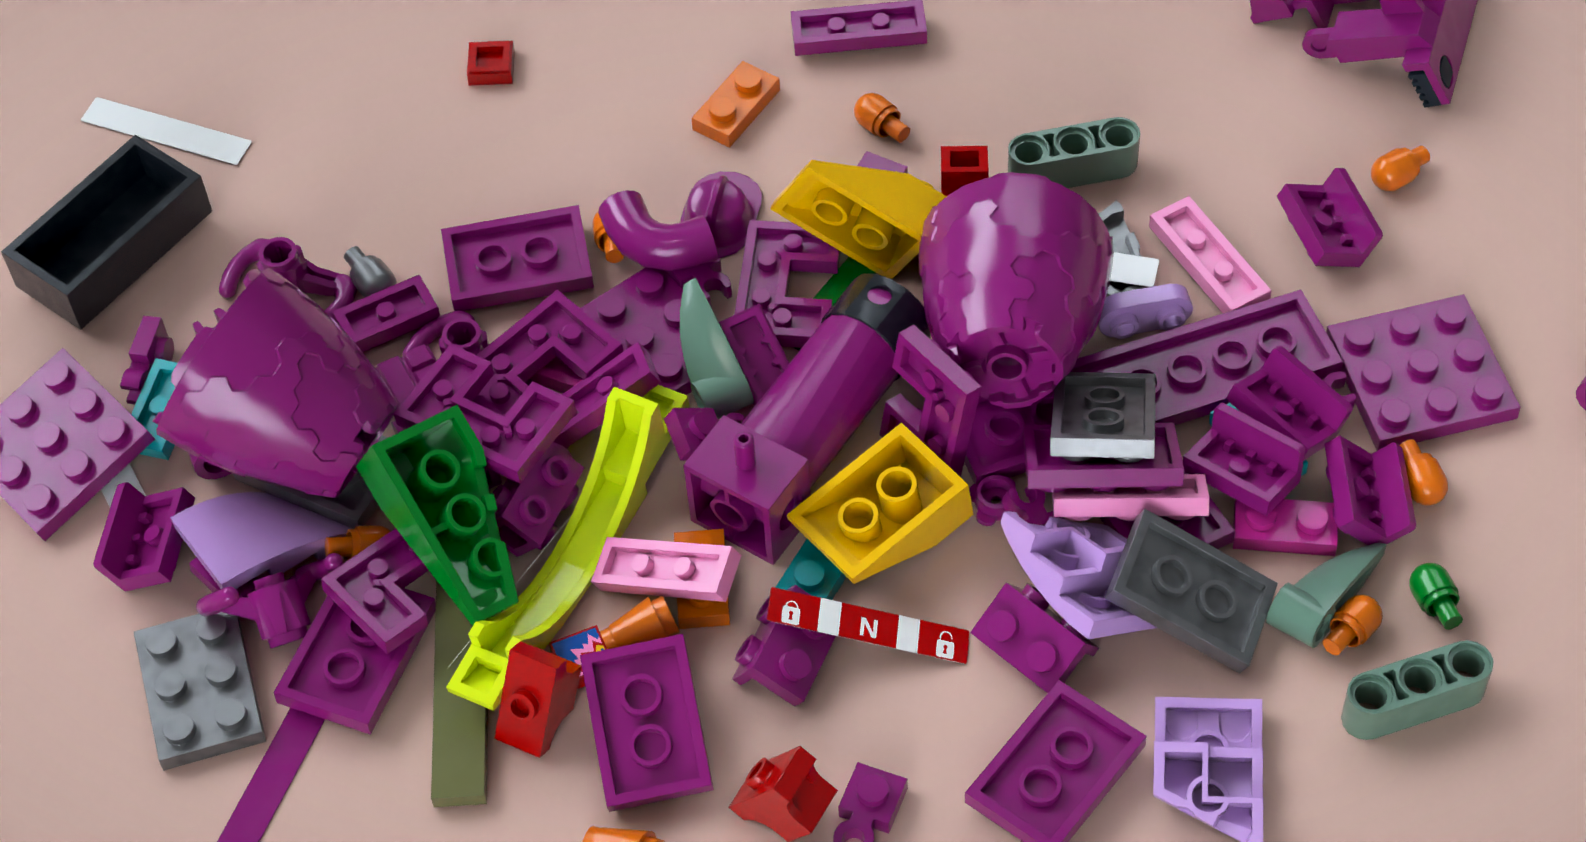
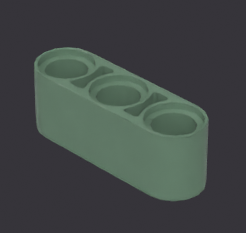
M1114 117L1021 134L1011 140L1008 146V172L1046 176L1050 181L1059 183L1066 188L1122 179L1134 173L1138 166L1140 129L1130 119Z
M1469 640L1458 641L1363 672L1353 677L1348 685L1341 715L1343 727L1356 738L1371 740L1473 707L1480 703L1485 695L1493 670L1494 661L1492 655L1485 646L1478 642ZM1457 672H1467L1471 674L1473 677H1465ZM1408 687L1420 688L1426 693H1416ZM1359 703H1369L1378 709H1366Z

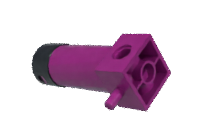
M861 274L856 277L822 318L820 326L740 424L725 415L722 416L683 465L690 519L692 522L707 530L724 529L725 540L772 565L777 562L800 532L788 520L787 514L811 495L810 489L892 383L901 377L892 368L899 332L915 325L929 339L931 338L924 306L908 289L894 280L878 274Z

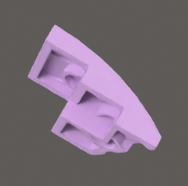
M243 492L219 496L198 503L170 517L177 532L220 589L229 586L237 589L266 570L270 575L279 572L284 573L312 555L317 560L326 558L325 538L345 537L347 530L353 529L264 492Z
M1007 511L1003 513L1000 524L1020 565L1051 607L1085 638L1094 639L1157 628L1105 599L1127 541L1125 537L1103 524L1072 522L1067 519L1049 517L1044 526L1026 522L1019 517L1017 512Z
M1155 697L1153 796L1240 842H1263L1262 699Z

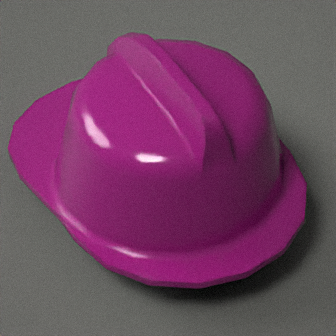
M723 171L709 174L696 182L690 191L680 222L704 215L713 235L718 257L730 256L745 246L749 220H756L762 202V192L758 184L746 175Z

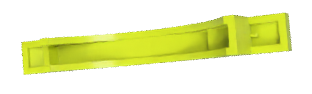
M660 385L651 389L643 397L613 387L607 398L600 438L588 477L565 530L536 577L518 596L519 602L491 618L474 623L468 633L472 644L446 687L448 692L494 711L501 703L510 649L520 641L543 650L547 647L592 584L591 580L606 538L622 537L647 496L645 484L671 440L664 418L673 408H689L690 404L687 395Z

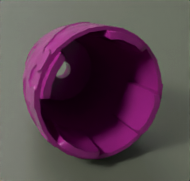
M1008 172L998 173L990 178L960 187L945 197L937 206H934L925 219L919 246V275L922 277L924 310L932 340L937 342L954 362L963 370L972 374L976 382L982 386L979 397L989 399L991 404L1001 406L1003 409L1032 406V403L1052 392L1058 383L1071 372L1084 346L1093 337L1104 309L1114 257L1113 236L1109 235L1107 227L1096 209L1076 192L1059 183L1050 181L1046 176Z
M266 268L262 272L258 269H252L247 272L243 279V283L246 286L243 292L233 302L214 328L206 326L196 334L174 368L171 382L175 386V390L164 411L158 412L153 419V422L158 424L156 428L157 435L184 451L242 477L249 476L293 488L306 494L336 498L358 470L356 465L369 448L379 441L392 420L393 413L397 407L395 398L381 375L353 339L315 301L273 269Z

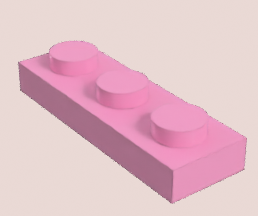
M1190 196L1150 215L1149 228L1222 313L1270 299L1272 290Z
M1184 474L1183 486L1169 487L1162 491H1149L1142 487H1118L1110 492H1098L1091 488H1067L1062 492L1052 493L1054 517H1065L1073 521H1085L1092 517H1117L1121 520L1134 521L1144 509L1157 516H1167L1174 520H1189L1195 516H1209V493L1205 474Z
M607 537L591 583L599 590L607 592L652 596L663 595V597L726 602L742 555L732 546Z

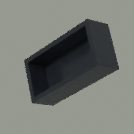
M134 135L3 249L1 253L17 288L82 330L212 212V208L201 175L137 135Z

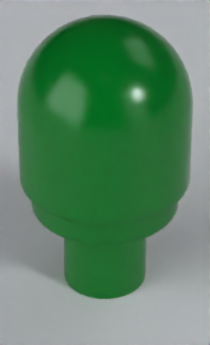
M1424 563L1416 567L1410 576L1409 587L1421 610L1429 616H1437L1443 627L1447 630L1459 626L1463 621V617L1456 607L1460 600L1459 591L1447 570L1436 563Z

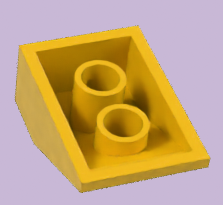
M810 160L774 200L770 209L875 273L893 279L919 253L924 221L931 209L947 196L935 190L928 182L919 180L908 173Z
M901 422L789 512L787 518L855 584L936 546L974 514L969 485Z

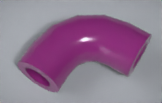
M630 190L617 192L609 196L599 207L598 213L605 231L622 255L643 267L674 271L697 267L718 259L715 241L704 215L680 223H660L650 216L641 194Z

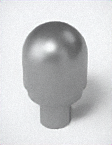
M358 246L350 248L344 254L345 261L351 267V281L364 298L397 284L394 274L376 256H366Z

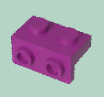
M1335 168L1323 185L1286 183L1276 196L1315 266L1360 267L1383 237L1382 230L1345 168Z
M1283 346L1274 348L1262 368L1234 384L1226 397L1240 412L1304 445V460L1323 449L1325 443L1336 438L1353 410V406Z
M1220 403L1213 412L1212 428L1183 455L1184 472L1188 474H1205L1208 485L1267 516L1300 483L1305 447L1289 436L1266 426L1247 414L1225 403Z
M1341 435L1324 444L1327 459L1326 475L1331 484L1334 501L1333 518L1338 529L1367 545L1379 542L1387 545L1416 529L1415 514L1401 446L1393 442L1371 454Z
M129 482L118 484L93 562L95 569L125 592L171 582L183 538L175 529L170 517L193 506L195 497L184 487L144 496Z
M1006 582L970 633L1048 693L1058 680L1065 683L1085 654L1094 657L1099 647L1085 638L1064 619H1061L1048 609L1050 604L1037 588L1027 583L1021 589Z
M797 585L787 589L788 591L810 595ZM768 597L757 613L756 619L761 623L755 635H750L736 654L735 661L739 663V666L732 680L739 685H743L754 679L795 707L804 702L836 636L768 621Z

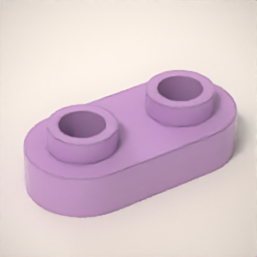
M1164 284L1119 292L1106 297L1098 326L1102 334L1118 339L1160 329L1171 330L1185 323L1193 312V305L1187 289L1179 284Z

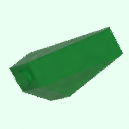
M455 405L372 445L356 465V468L380 509L473 626L476 621L491 618L516 605L519 600L506 544L500 539L495 512L497 511L494 493L490 494L484 470V467L487 465L484 450L459 406Z

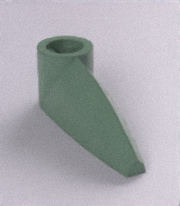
M694 278L686 282L683 286L679 324L683 357L691 382L692 393L698 408H713L717 419H720L723 415L726 416L729 413L753 404V395L733 350L698 281Z
M1379 542L1345 552L1319 565L1295 585L1285 584L1277 593L1269 608L1266 623L1312 648L1317 647L1331 630L1330 621L1334 618L1335 612L1349 598L1357 595L1385 554L1386 544Z

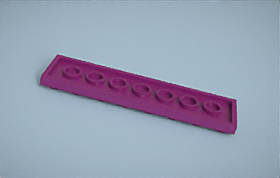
M1300 289L1077 358L1071 372L1155 374V423H1174L1178 425L1210 415V412L1214 411L1220 403H1230L1226 397L1232 386L1261 369L1271 351L1278 346H1283L1321 379H1324L1330 373L1341 371L1343 361L1303 291ZM1054 390L1032 403V406L1003 409L1001 406L991 404L989 399L979 397L964 461L974 484L978 485L982 479L991 475H1001L1010 478L1026 473L1023 425H1052Z

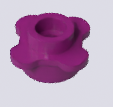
M991 475L982 479L978 485L973 484L969 488L971 502L975 503L978 510L976 513L978 523L983 526H992L996 521L1002 519L1003 513L1007 512L1003 506L1002 497L1009 489L1015 488L1016 490L1014 480L1001 475ZM999 500L1001 502L999 504H993L991 501Z

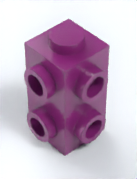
M553 442L521 484L507 478L504 485H499L492 492L494 493L497 505L495 517L500 539L505 542L507 550L516 557L536 548L542 550L547 546L557 532L558 526L554 524L560 511L565 510L574 501L579 492V487L576 483L585 467L575 461L571 453L560 444Z

